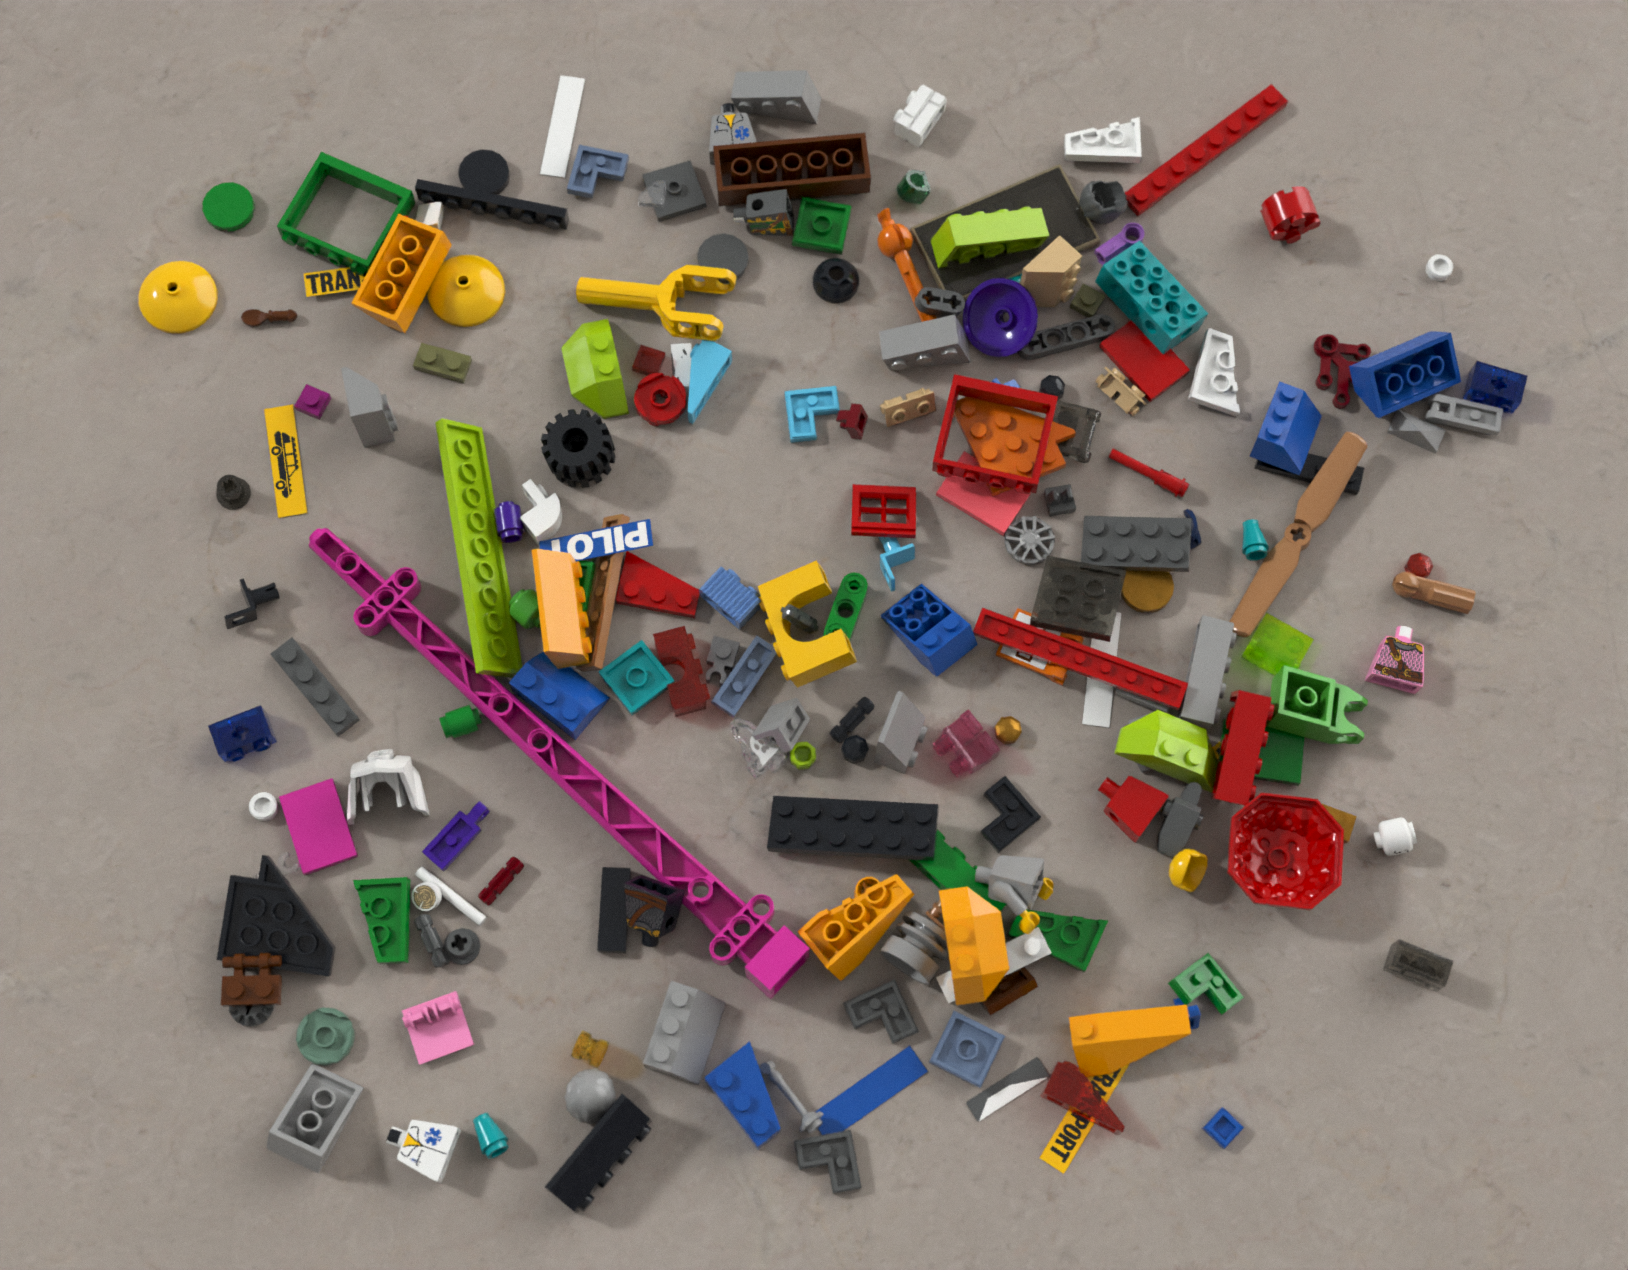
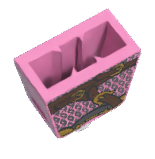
M1398 626L1395 637L1386 636L1380 642L1365 681L1416 694L1423 687L1424 646L1411 641L1413 629L1406 626Z

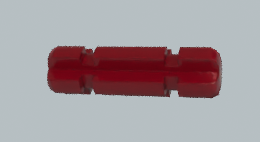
M511 857L506 863V868L502 867L488 883L489 887H484L478 894L479 899L484 904L491 905L496 900V895H500L512 882L514 875H518L524 868L523 863L518 858Z

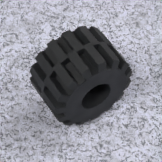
M575 409L567 410V416L563 417L559 413L555 416L556 423L548 422L545 428L548 434H542L541 437L543 444L541 447L542 453L552 474H555L557 480L561 483L566 480L570 487L575 488L577 483H581L582 488L590 487L589 481L594 480L597 484L602 481L600 476L602 473L608 475L612 470L609 463H615L614 443L606 424L602 423L598 415L594 414L591 417L589 411L584 409L581 410L580 414H576Z

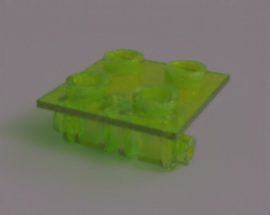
M1266 613L1241 657L1275 676L1284 665L1299 669L1300 663L1314 639Z

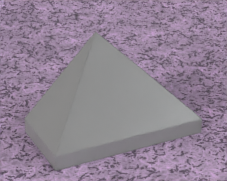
M1398 409L1387 433L1436 453L1446 430Z

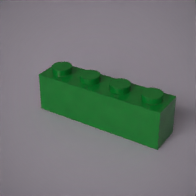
M938 829L935 860L908 859L940 890L969 887L1002 912L1007 906L1006 903L989 898V884L975 882L978 866L974 865L972 867L967 863L964 853L955 846L951 848L944 841L946 838Z

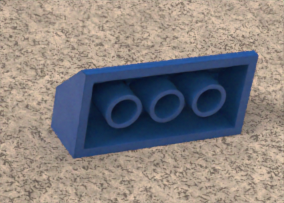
M1430 331L1349 366L1354 391L1377 418L1462 382L1451 332Z

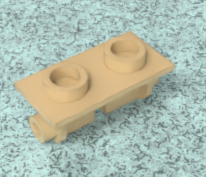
M1105 367L1104 369L1108 371L1107 375L1101 374L1095 380L1098 384L1097 387L1110 398L1117 392L1121 394L1114 402L1126 414L1134 416L1140 410L1137 406L1140 402L1145 406L1147 405L1142 400L1145 394L1135 385L1129 388L1123 382L1126 377L1116 368L1110 371Z
M920 388V390L906 394L907 400L903 401L901 396L884 400V404L880 405V410L883 415L885 414L886 426L890 427L935 412L934 392L930 391V389Z

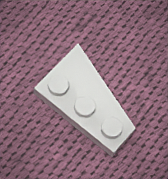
M1133 118L1129 123L1119 125V122L1109 124L1108 128L1099 130L1090 128L1065 134V161L1140 163L1142 157L1140 118Z
M1210 328L1205 331L1188 400L1237 417L1240 414V409L1236 399L1238 388L1234 378L1233 336Z

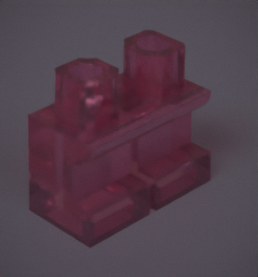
M969 709L961 714L950 726L945 727L941 736L933 743V748L939 756L942 757L951 750L957 756L948 765L955 777H959L968 771L970 774L974 773L997 758L1000 752L999 747L986 731L982 732L983 727Z

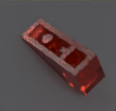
M1058 1061L1054 1065L1040 1097L1116 1135L1121 1134L1125 1126L1087 1077L1078 1071L1079 1067L1068 1061H1063V1063Z

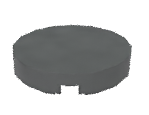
M724 233L707 238L699 247L697 255L699 266L728 269L736 275L737 279L744 274L749 262L748 251L744 243L734 235ZM718 279L722 284L730 283L726 279Z

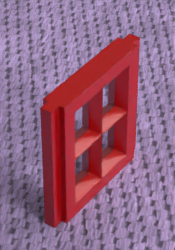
M853 484L851 536L916 538V487ZM861 499L881 500V507H861ZM887 500L906 501V509L886 508ZM861 514L881 515V523L861 522ZM886 515L906 516V524L886 523Z

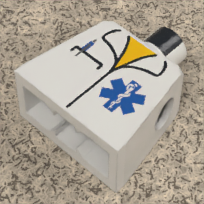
M411 1120L407 1131L393 1126L389 1131L386 1143L400 1148L397 1160L442 1184L462 1130L455 1126Z

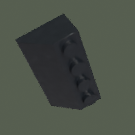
M621 1094L547 1183L545 1188L575 1213L580 1209L584 1212L594 1201L595 1197L592 1194L599 1186L604 1188L613 1178L614 1174L611 1172L618 1163L623 1165L631 1156L633 1151L630 1148L636 1140L642 1142L652 1130L649 1127L652 1122L651 1119L624 1094Z

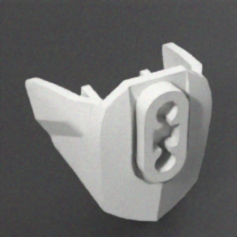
M393 749L373 751L367 756L368 759L352 765L348 787V825H353L354 818L356 817L358 779L363 810L369 811L370 807L373 806L372 789L375 783L384 781L396 792L397 807L407 804L408 795L413 810L422 812L424 816L430 815L420 774L412 765L411 756L396 755L394 757Z

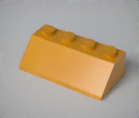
M398 214L351 304L383 325L406 333L452 246L444 231Z
M533 549L532 558L544 653L557 669L589 663L588 654L592 653L590 638L586 637L585 628L589 627L587 613L583 612L582 603L586 602L583 587H580L579 578L582 577L581 564L579 561L576 562L570 553Z

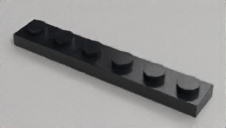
M417 179L415 185L418 200L425 204L442 202L443 205L453 210L465 209L478 215H495L504 220L511 218L529 225L534 223L545 225L554 230L559 228L567 230L569 217L567 208Z

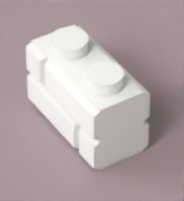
M921 85L917 92L913 90L907 98L906 104L908 105L904 110L899 109L893 119L895 135L908 140L909 143L916 147H920L946 110V97L938 92H933L932 89L925 85Z

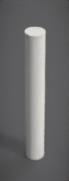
M423 866L417 870L415 875L423 882L435 883L440 888L442 897L476 924L481 926L486 921L487 917Z

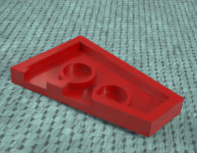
M629 551L626 552L615 600L616 604L695 618L700 598L699 589Z

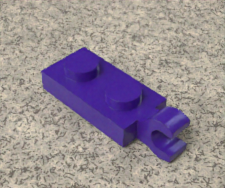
M480 801L467 815L460 810L425 847L422 853L444 872L482 831L476 824L481 822L490 811Z

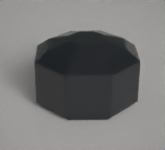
M1048 375L1041 380L1039 392L1058 396L1059 400L1063 397L1065 383L1059 376Z
M853 735L845 739L841 751L845 760L855 764L864 761L869 748L864 738Z

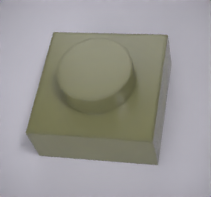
M1083 283L1069 308L1087 318L1095 316L1105 299V295Z

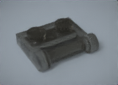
M1057 400L1053 422L1072 428L1076 432L1079 417L1086 420L1080 448L1072 446L1074 437L1057 444L1062 456L1074 458L1082 463L1090 462L1092 455L1090 448L1096 423L1101 418V412Z

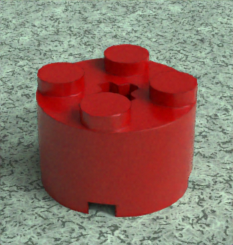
M1292 187L1293 192L1286 194L1284 190L1278 191L1262 203L1263 210H1260L1272 240H1286L1287 244L1295 243L1301 239L1302 234L1320 226L1319 215L1306 187Z

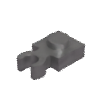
M713 636L706 660L707 664L713 665V667L706 672V683H710L713 675H719L721 677L720 686L723 685L726 681L725 669L733 670L740 642Z

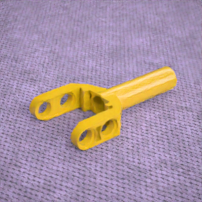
M685 265L671 272L660 285L580 277L576 287V298L579 303L655 311L661 319L662 326L672 337L715 341L720 339L722 335L723 323L710 314L676 311L677 297L684 298V290L726 294L734 289L737 277L728 269ZM699 276L702 277L705 281H696L693 277ZM718 279H726L730 284H722ZM685 322L690 324L692 327L687 328L682 326L680 323ZM706 325L714 326L718 330H709L706 328Z

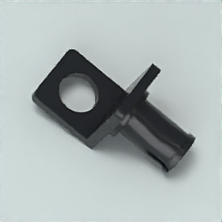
M244 578L240 579V588L248 608L224 616L226 628L231 629L257 620V605L280 599L277 588L275 589V583L272 582L269 585L251 590L247 588ZM244 616L243 618H241V619H239V620L233 621L234 619H236V618H238V617Z

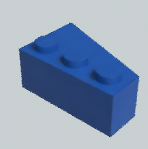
M749 1041L706 1075L704 1080L759 1150L780 1133L781 1128Z

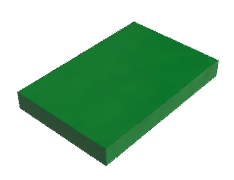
M1226 719L1222 721L1220 748L1224 735L1229 734V729H1226L1225 725ZM1265 726V731L1268 732V739L1265 748L1261 747L1259 758L1262 759V766L1259 775L1255 774L1254 779L1299 786L1301 784L1305 737ZM1220 748L1218 762L1223 761V756L1220 755Z

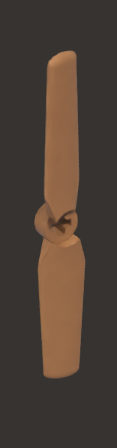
M1353 432L1344 433L1299 499L1294 523L1286 528L1284 538L1267 553L1229 621L1234 623L1233 632L1237 633V636L1249 637L1297 567L1300 552L1306 549L1311 542V533L1328 519L1367 449L1366 441ZM1298 532H1301L1304 540L1298 539L1297 542L1294 541L1292 534L1297 535Z

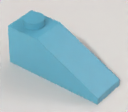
M702 340L700 344L697 343L693 347L690 354L688 422L694 424L732 363V351L714 341Z

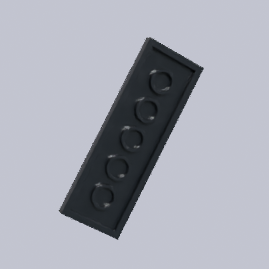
M773 796L767 849L769 852L934 861L939 806L938 804Z

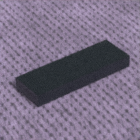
M602 867L598 952L626 953L628 925L626 923L624 883L631 878V868Z

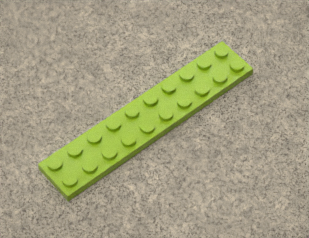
M441 418L435 422L476 674L513 678L523 666L515 619L509 613L511 595L501 537L497 534L494 509L496 507L482 427Z

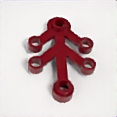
M1331 334L1321 335L1315 340L1313 345L1315 354L1320 357V373L1315 381V385L1320 390H1327L1333 382V378L1330 375L1332 361L1338 367L1337 393L1332 403L1337 409H1344L1350 402L1348 381L1350 380L1353 384L1349 366L1357 362L1347 361L1341 354L1354 355L1356 360L1362 361L1370 356L1371 348L1367 344L1351 345L1339 343L1338 339ZM1322 346H1328L1330 348V351L1325 350ZM1358 350H1364L1366 355H1361ZM1320 379H1326L1328 384L1321 383ZM1337 398H1343L1345 403H1340Z

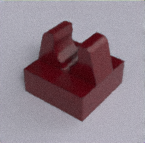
M851 403L850 410L838 411L836 421L841 422L840 428L846 429L851 438L862 440L868 415L861 404Z

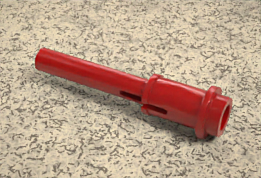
M1112 449L1108 458L1154 480V485L1174 493L1176 498L1178 496L1183 498L1190 485L1186 482L1185 478L1181 480L1165 472L1163 469L1159 472L1115 449Z

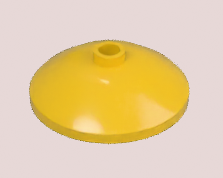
M459 255L449 258L442 263L427 292V296L432 310L441 320L458 327H471L488 321L499 311L505 297V285L501 273L490 261L475 255ZM463 280L468 281V283L465 285L460 284V282Z
M173 261L163 264L149 273L140 287L138 302L144 318L150 325L166 333L178 334L200 327L211 317L217 304L218 292L213 278L204 268L192 262ZM177 287L175 291H170L171 288Z

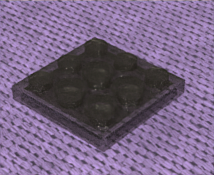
M1047 555L1030 625L1110 642L1126 571Z

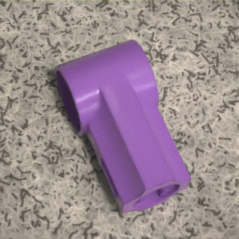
M1135 222L1126 224L1120 233L1095 249L1094 254L1098 262L1103 266L1139 240L1143 243L1145 235L1143 227ZM1134 236L1137 240L1130 241L1126 237Z

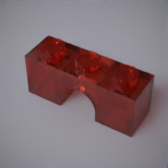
M685 626L653 634L660 663L663 666L678 665L685 671L684 676L679 681L667 684L675 717L707 709L706 700L710 699L707 684H701L699 675L703 674L699 658L694 659L692 650L696 649L692 633L687 634Z

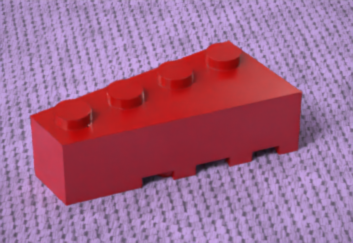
M1241 690L1231 692L1229 702L1235 704L1234 708L1231 707L1226 716L1225 725L1226 729H1229V734L1224 735L1221 743L1220 755L1223 756V761H1219L1217 764L1211 799L1246 806L1249 801L1254 799L1256 786L1253 785L1255 774L1259 775L1262 766V759L1259 758L1261 747L1265 748L1268 739V732L1265 731L1267 720L1271 721L1274 712V705L1271 704L1272 697Z

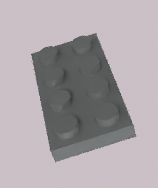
M1084 516L1081 569L1189 572L1192 518Z

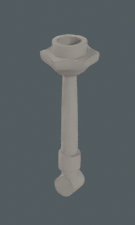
M773 1061L762 1063L760 1067L761 1072L770 1076L769 1078L773 1084L778 1086L803 1117L801 1127L799 1128L800 1132L808 1131L811 1134L823 1124L820 1119L824 1114L822 1112H808L783 1080V1076L779 1071L775 1070V1063Z

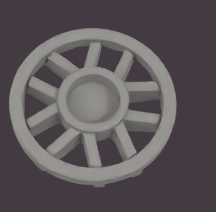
M1023 516L1015 520L1008 527L1005 534L1007 552L1014 560L1022 564L1034 565L1041 563L1050 556L1054 548L1055 535L1051 526L1043 520L1036 518V516ZM1026 522H1032V529H1027ZM1022 523V530L1015 526ZM1036 523L1041 525L1043 528L1036 530ZM1047 531L1049 536L1041 538L1040 534ZM1013 532L1020 535V537H1011L1010 533ZM1050 541V547L1047 549L1043 543ZM1009 542L1016 543L1018 545L1015 547L1014 550H1012ZM1020 548L1025 551L1022 557L1016 555ZM1039 548L1045 554L1040 557L1036 549ZM1029 552L1035 557L1033 560L1025 558Z

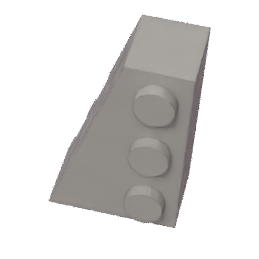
M807 70L736 72L731 100L738 112L817 124L821 96Z
M955 315L879 331L882 359L889 370L971 363L967 335Z

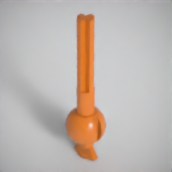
M886 208L877 214L878 222L882 227L878 235V248L886 257L895 259L915 305V297L923 288V285L908 253L912 247V234L906 226L895 224L894 220L891 219L890 209ZM925 296L923 299H925L927 301V304L930 305L928 297ZM916 308L921 322L937 319L936 315L922 313Z

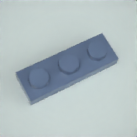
M756 635L711 703L734 718L777 653L774 646Z

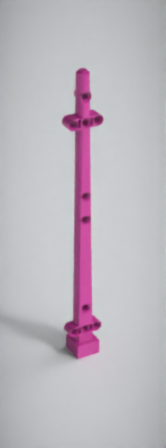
M328 528L316 529L310 535L309 548L365 600L355 610L353 616L360 632L365 636H374L390 624L658 881L684 890L682 904L716 935L709 947L711 959L714 963L721 966L729 965L738 956L746 964V977L770 1000L809 959V947L785 925L777 932L768 924L774 917V904L769 896L764 894L756 895L746 904L492 675L476 674L474 659L411 603L419 595L422 588L421 582L413 569L408 567L400 568L385 580ZM356 564L353 570L345 571L347 565ZM405 580H413V583L410 586H401ZM386 598L394 599L390 605H382ZM366 617H374L372 623L362 624ZM506 703L509 705L505 712L500 713L496 711V707L499 704ZM540 739L548 741L546 747L542 749L534 747L536 741ZM699 886H704L709 890V893L703 898H698L693 894L694 890ZM761 903L769 907L768 913L762 916L754 912L755 906ZM739 924H746L749 926L750 931L745 936H738L734 929ZM722 944L729 946L731 949L730 953L725 957L717 956L715 954L717 946Z

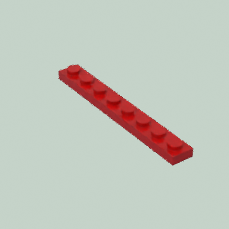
M1272 84L1126 191L1127 206L1137 217L1285 108L1288 100Z
M982 608L973 630L974 635L1063 667L1069 671L1175 710H1179L1188 683L985 608Z

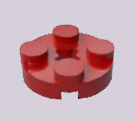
M653 373L639 382L634 394L635 408L640 417L648 421L650 425L670 424L676 421L686 410V390L678 378L666 376L664 373ZM660 394L662 397L667 396L668 398L665 399L663 404L655 403L656 395Z

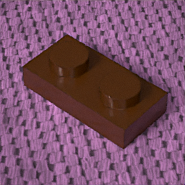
M1022 967L1004 976L984 1002L979 1003L989 1015H992L1020 997L1025 996L1037 988L1038 985L1029 971Z

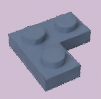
M579 145L567 186V193L593 198L598 177L623 181L629 162V155Z

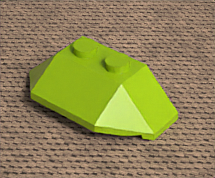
M608 319L582 324L561 347L572 397L603 419L629 414Z
M1156 710L1120 729L1114 754L1188 784L1190 782H1198L1201 789L1208 792L1213 791L1218 762L1206 729L1160 710Z

